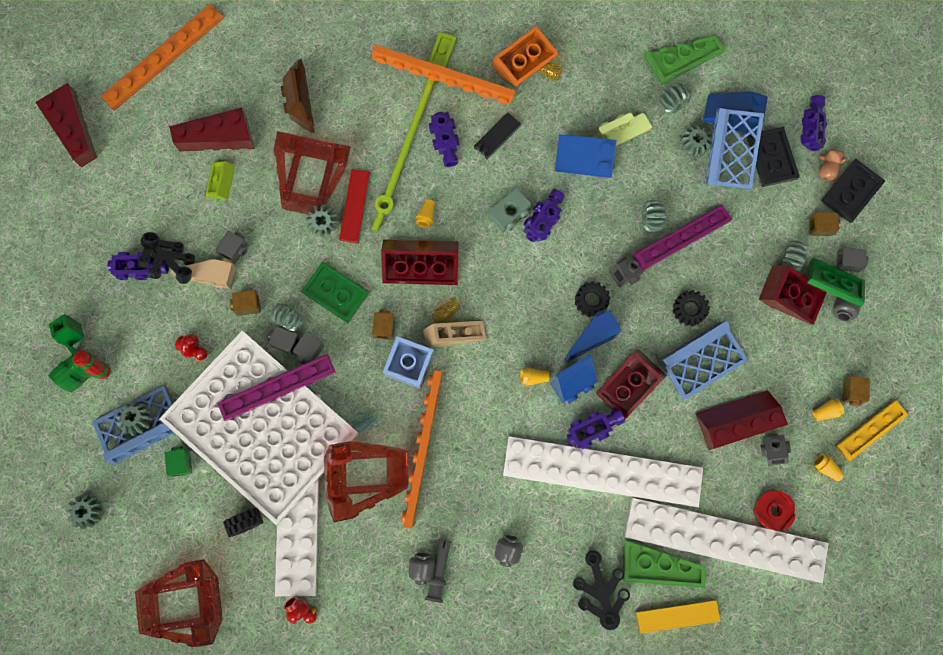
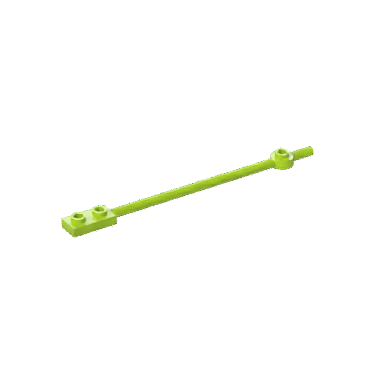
M439 32L428 62L446 68L457 37ZM430 79L427 80L385 194L375 200L377 215L371 228L375 232L379 231L384 215H388L393 211L394 204L391 196L435 81ZM383 204L388 205V207L385 209H383L381 206Z

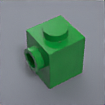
M65 313L49 324L51 336L59 344L65 345L69 343L73 346L84 338L81 324Z
M183 446L172 447L171 451L164 452L167 476L176 477L192 474L190 450L183 449Z

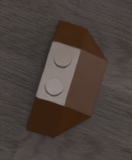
M301 58L292 65L283 77L284 86H281L282 96L286 97V102L283 103L285 114H289L292 121L310 133H315L305 67Z

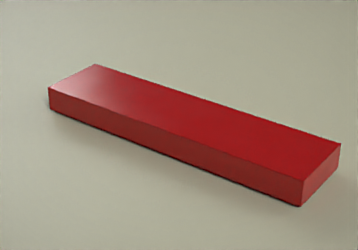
M351 169L339 240L342 242L359 243L370 178L369 171Z

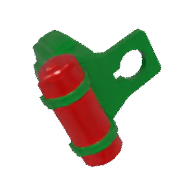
M66 343L65 346L72 355L59 363L48 375L56 385L72 393L82 386L88 378L105 379L109 377L111 370L106 363L97 360L91 353L84 350L79 351L69 343Z

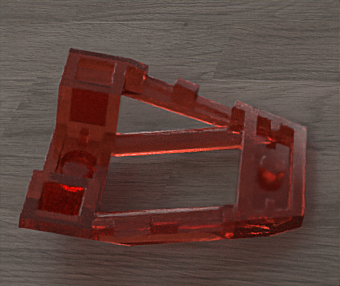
M277 131L274 155L277 163L276 169L279 177L282 209L310 215L308 213L309 210L315 212L314 206L317 205L321 209L322 204L326 205L348 165L351 147ZM285 152L294 154L287 183ZM301 156L327 161L318 197L292 192ZM334 163H338V166L330 182Z
M355 441L329 445L324 455L325 497L332 521L335 523L353 519L359 516V513L363 510L375 507V504L386 498L388 500L408 489V451L397 447ZM386 458L387 484L347 487L346 463L351 462V460ZM378 493L354 505L353 500L348 496L352 494Z
M204 559L184 562L173 571L167 572L161 578L135 591L139 634L158 639H168L171 642L187 644L190 647L206 646L214 643L223 620L219 580ZM186 574V581L165 584ZM197 587L200 617L160 624L158 594ZM191 627L192 634H184L170 631Z

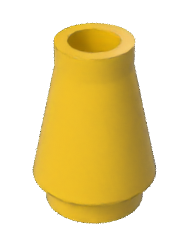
M426 199L416 215V224L419 227L430 228V225L433 224L435 206L433 200Z
M525 367V369L520 371V382L526 386L549 382L548 370Z
M831 399L813 410L812 414L816 421L837 418L844 414V408L838 399Z
M820 454L813 462L816 471L835 481H840L844 476V472L829 455Z

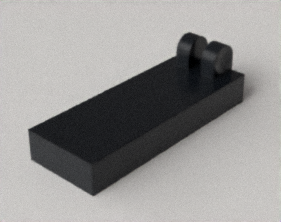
M507 112L474 145V149L478 150L488 160L521 127V123Z

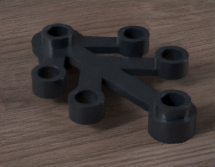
M147 232L143 235L140 243L144 249L142 255L138 257V265L141 267L150 266L149 256L153 250L156 253L153 266L149 269V276L152 279H159L161 277V266L164 261L176 274L175 277L179 283H188L192 278V270L186 266L180 267L173 260H182L185 265L195 263V256L193 254L183 253V243L160 240L158 235L153 232ZM163 248H169L172 251L164 250Z
M591 550L586 554L585 560L592 567L597 589L586 583L582 577H577L573 581V587L576 590H583L599 600L603 610L591 604L590 599L587 597L581 598L578 606L581 610H588L599 617L603 628L614 630L620 624L618 613L624 602L630 598V591L627 588H621L618 592V599L612 608L609 599L619 581L624 578L625 572L622 568H615L610 582L605 587L599 565L602 561V555L597 550ZM591 555H595L597 557V561L595 563L590 561ZM615 571H621L622 577L617 578L615 576ZM577 580H581L583 582L582 587L576 586ZM626 591L628 593V597L622 598L620 596V592ZM586 600L588 607L584 608L581 605V601ZM611 616L614 622L608 623L606 617Z

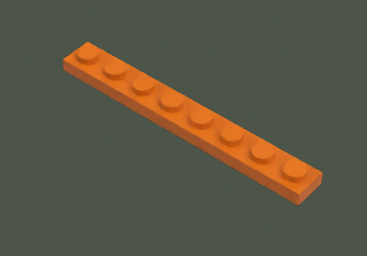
M209 4L104 92L101 98L115 111L222 21V15Z
M374 45L372 59L379 64H388L398 70L404 69L410 71L413 75H422L432 81L443 82L450 87L456 86L462 88L465 92H474L480 94L483 98H492L502 104H511L514 98L515 90Z
M434 370V374L429 375L428 386H431L430 394L426 393L424 405H427L426 413L422 412L420 424H423V430L418 432L416 442L420 444L419 451L414 452L413 463H416L415 471H411L409 483H412L411 491L407 490L405 502L408 503L407 511L403 510L401 522L404 523L406 528H413L442 371Z

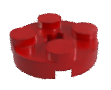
M781 491L764 492L757 498L753 509L759 524L766 529L774 531L787 529L793 524L796 517L793 500L789 495ZM778 506L779 508L777 511L779 512V515H772L771 507Z

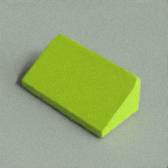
M227 161L212 163L205 197L228 200L235 170L233 164Z

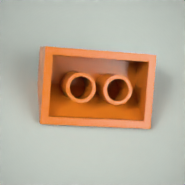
M535 26L496 55L493 59L492 67L503 80L517 87L556 58L559 53L539 28Z

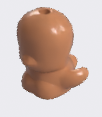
M831 149L826 155H819V158L825 161L819 169V177L824 181H833L837 178L840 164L846 162L842 152Z

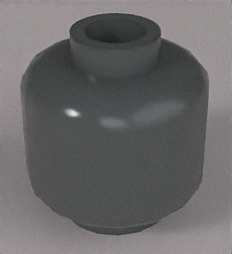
M837 297L833 306V314L840 321L849 322L857 318L861 307Z
M504 535L503 538L497 541L494 555L500 561V565L511 567L512 564H517L520 561L523 545L519 542V538L512 535Z
M415 553V556L409 560V577L419 585L427 584V581L433 579L435 560L428 553Z

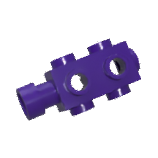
M822 95L810 97L811 109L804 110V117L802 118L803 132L800 139L802 145L810 151H819L824 148L826 143L825 128L827 127L826 114L823 112L826 98Z
M438 112L431 116V123H428L430 134L435 135V139L432 140L434 150H438L439 155L443 154L444 157L442 159L445 167H453L458 164L457 155L454 152L457 151V146L460 145L458 135H454L453 129H456L454 118H450L449 112Z
M552 189L548 196L549 199L538 201L533 207L535 211L533 216H529L525 220L523 232L527 234L526 238L531 242L546 240L551 233V227L559 221V214L562 209L558 207V204H561L565 198V195L559 190Z
M118 252V255H112V260L108 261L107 267L108 271L118 280H128V278L147 280V278H151L149 276V269L153 266L155 259L150 255V266L146 267V270H142L143 267L138 265V257L142 255V252H137V255H130L128 252ZM163 261L161 274H168L169 266Z
M619 408L611 411V414L607 416L604 413L599 415L597 411L587 416L589 420L583 423L581 420L570 424L571 428L567 430L568 434L566 437L571 446L574 445L576 448L581 447V449H585L593 445L591 441L598 438L601 441L610 437L609 432L613 431L611 427L625 423V419ZM595 424H599L601 426V429L599 431L594 429ZM578 432L583 433L582 439L577 438Z

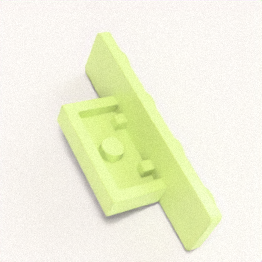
M630 112L626 115L621 114L610 123L608 121L602 123L598 128L596 136L592 138L617 140L616 146L651 130L652 126L644 113L634 117Z

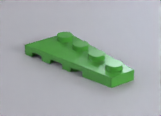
M716 35L694 40L688 44H677L676 47L668 49L665 47L659 49V51L645 52L644 57L663 85L717 57L725 49Z
M625 540L624 582L705 588L706 567Z

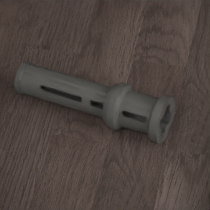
M438 539L434 577L428 581L430 583L429 591L425 600L443 603L441 596L443 587L446 586L444 575L451 541L446 540L445 548L443 549L444 540Z

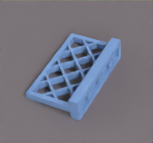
M723 108L717 109L705 184L752 189L764 113ZM729 114L737 115L741 122L732 127L728 122ZM751 116L759 117L758 125L751 130L745 121ZM743 123L749 132L740 138L734 129ZM733 132L738 140L729 146L725 138L726 135ZM751 134L755 139V143L748 149L742 140ZM740 142L746 151L737 157L731 148ZM730 151L735 159L726 165L722 157L723 154ZM746 153L752 158L751 163L747 167L739 160ZM737 161L743 170L734 176L728 167ZM726 169L732 178L727 182H719L720 173ZM744 171L749 176L748 185L740 184L736 179Z
M727 321L717 323L657 360L660 366L665 369L683 400H686L748 361L732 335ZM725 334L729 339L728 347L719 345L720 337ZM705 346H714L712 357L703 355ZM718 348L727 350L725 360L716 358ZM731 351L737 352L740 360L736 363L729 362ZM689 356H699L696 367L687 365ZM702 357L711 359L709 370L700 368ZM715 361L724 363L723 370L720 373L713 371ZM675 365L683 366L681 376H675L670 368ZM686 367L696 369L693 380L684 378ZM699 371L708 373L707 381L704 383L697 381ZM683 380L692 382L691 391L686 394L682 389Z
M164 385L134 400V402L139 404H148L146 409L151 410L152 405L160 407L157 417H151L152 420H155L153 427L149 430L143 429V434L137 432L136 436L131 439H126V434L123 432L120 436L112 434L116 424L119 423L116 419L121 414L119 409L124 410L125 405L92 422L104 450L103 456L106 462L115 465L174 434L159 419L164 410H168L173 405ZM163 392L165 398L162 405L153 403L155 397ZM106 421L112 422L108 433L103 432L100 424ZM110 438L119 439L116 447L109 449L108 442Z

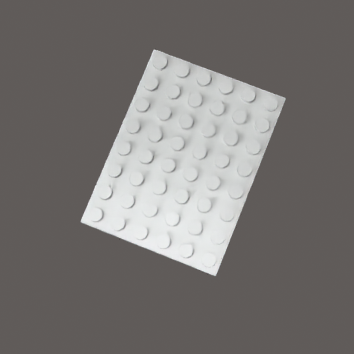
M241 331L159 419L275 525H278L359 433L306 386L225 422L217 402L288 371L245 332Z

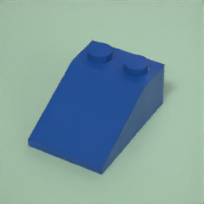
M751 91L709 94L702 121L714 124L718 108L764 113L765 117L768 96ZM729 114L728 122L732 127L741 122L737 115ZM751 116L745 121L751 130L758 125L759 117ZM743 123L734 129L744 134L749 132Z
M559 134L555 172L612 178L617 140Z
M602 310L593 315L594 318L591 319L590 324L564 358L565 363L615 339L622 330L611 310L607 312Z
M591 355L586 356L558 373L550 383L562 404L566 401L570 404L579 398L577 394L582 391L586 394L595 388L594 384L597 382V377Z

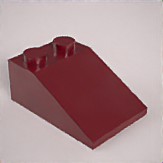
M788 265L772 266L759 300L773 309L814 325L827 292L808 284L807 277Z
M638 349L596 394L613 410L619 408L624 419H626L662 382L667 374Z

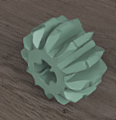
M682 83L675 84L661 95L659 103L665 112L674 114L689 103L691 94Z
M697 125L693 129L690 126L687 131L682 133L680 144L683 145L682 150H688L687 155L693 153L694 158L698 154L703 156L711 148L712 139L709 138L711 132L705 133V127L699 129Z
M657 200L645 202L641 217L644 230L657 232L664 228L666 208L663 202Z
M325 204L321 205V209L317 205L314 206L315 212L312 210L308 212L312 218L307 217L306 221H311L312 224H309L307 227H314L312 233L316 234L319 231V236L321 237L324 236V232L327 235H331L330 229L334 231L337 229L332 224L339 223V220H333V217H336L338 214L336 212L330 214L333 208L329 207L326 210ZM325 216L326 224H320L321 220H319V217Z
M790 241L785 249L780 265H788L799 272L806 260L808 246L799 241Z
M277 303L273 307L269 316L271 321L291 332H297L304 320L301 314L281 303Z
M133 401L131 405L125 404L124 410L119 409L121 415L116 417L120 421L117 426L125 434L136 436L137 432L143 434L144 427L150 428L147 422L152 421V418L149 416L151 411L146 409L147 407L143 403L139 404Z
M89 495L75 497L76 502L69 503L72 509L66 511L68 514H71L67 520L73 521V527L80 526V529H86L88 526L93 528L95 526L94 521H101L98 514H103L104 512L98 510L102 503H96L97 497L90 498Z

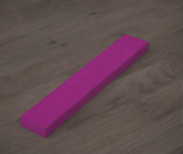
M720 205L636 252L633 257L639 263L641 269L645 271L728 224L733 219L723 205Z
M326 354L217 402V405L226 422L336 373L329 355Z

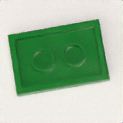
M816 258L811 259L809 262L808 284L862 307L865 303V280Z
M323 261L301 290L303 295L347 324L369 295V291Z

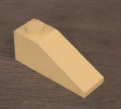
M221 258L220 260L212 259L186 265V267L192 270L190 281L231 289L236 267L231 260ZM171 269V272H170V273H171L172 275L176 276V274H175V273L173 272V270Z
M483 321L435 323L423 329L425 346L428 348L447 347L486 340Z

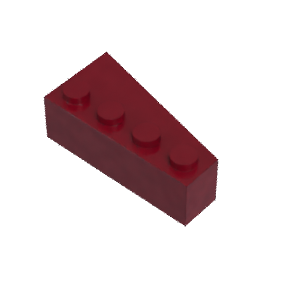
M66 83L35 103L71 158L82 168L95 160L97 155L87 130L88 127L77 99V93Z
M242 107L169 126L173 144L179 152L213 149V151L221 149H255L247 116Z

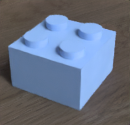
M397 336L383 374L385 377L421 389L433 358L434 350Z

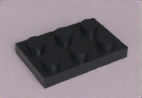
M784 126L761 131L756 169L762 187L797 180L800 177ZM748 135L747 140L751 147L754 145L755 139L753 136Z
M855 158L821 201L849 223H852L884 184L885 180Z

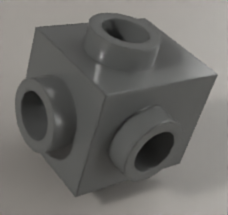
M634 257L620 259L617 265L610 271L619 287L628 283L633 285L640 280L639 276L645 272Z
M770 434L764 437V444L760 446L762 456L767 458L768 466L788 464V453H791L789 441H785L784 435Z

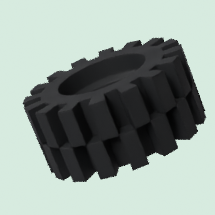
M594 281L581 285L575 295V306L577 305L578 312L581 311L583 316L585 314L587 317H591L602 310L605 311L610 304L609 291L605 290V285L601 286L600 282L596 284ZM589 293L597 294L599 304L596 306L588 305L585 301V296Z
M687 290L675 300L672 311L676 315L675 319L680 320V324L685 323V326H695L708 316L710 306L707 304L709 301H705L704 298L706 296H701L699 291L695 293V290L690 292ZM686 302H694L697 305L698 311L695 315H689L685 312L684 305Z
M258 508L249 509L223 521L228 537L239 535L264 523Z

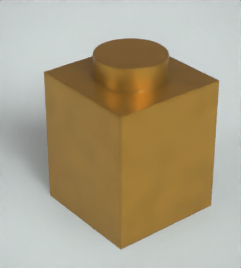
M815 212L809 217L810 236H833L840 229L841 222L838 219V213Z
M255 290L232 293V299H230L231 310L238 316L261 313L259 294Z
M379 310V313L374 312L372 331L374 339L393 340L395 319L393 313H390L388 310Z
M849 376L843 379V402H849L850 406H862L863 403L869 402L870 378Z

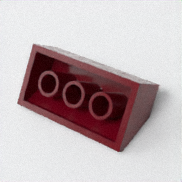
M383 239L381 249L382 283L458 285L459 241Z
M768 390L695 413L708 450L788 425L781 405Z

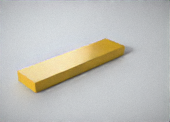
M893 400L839 442L836 447L847 461H851L906 418L908 413L897 400Z
M716 600L636 612L639 633L720 622Z

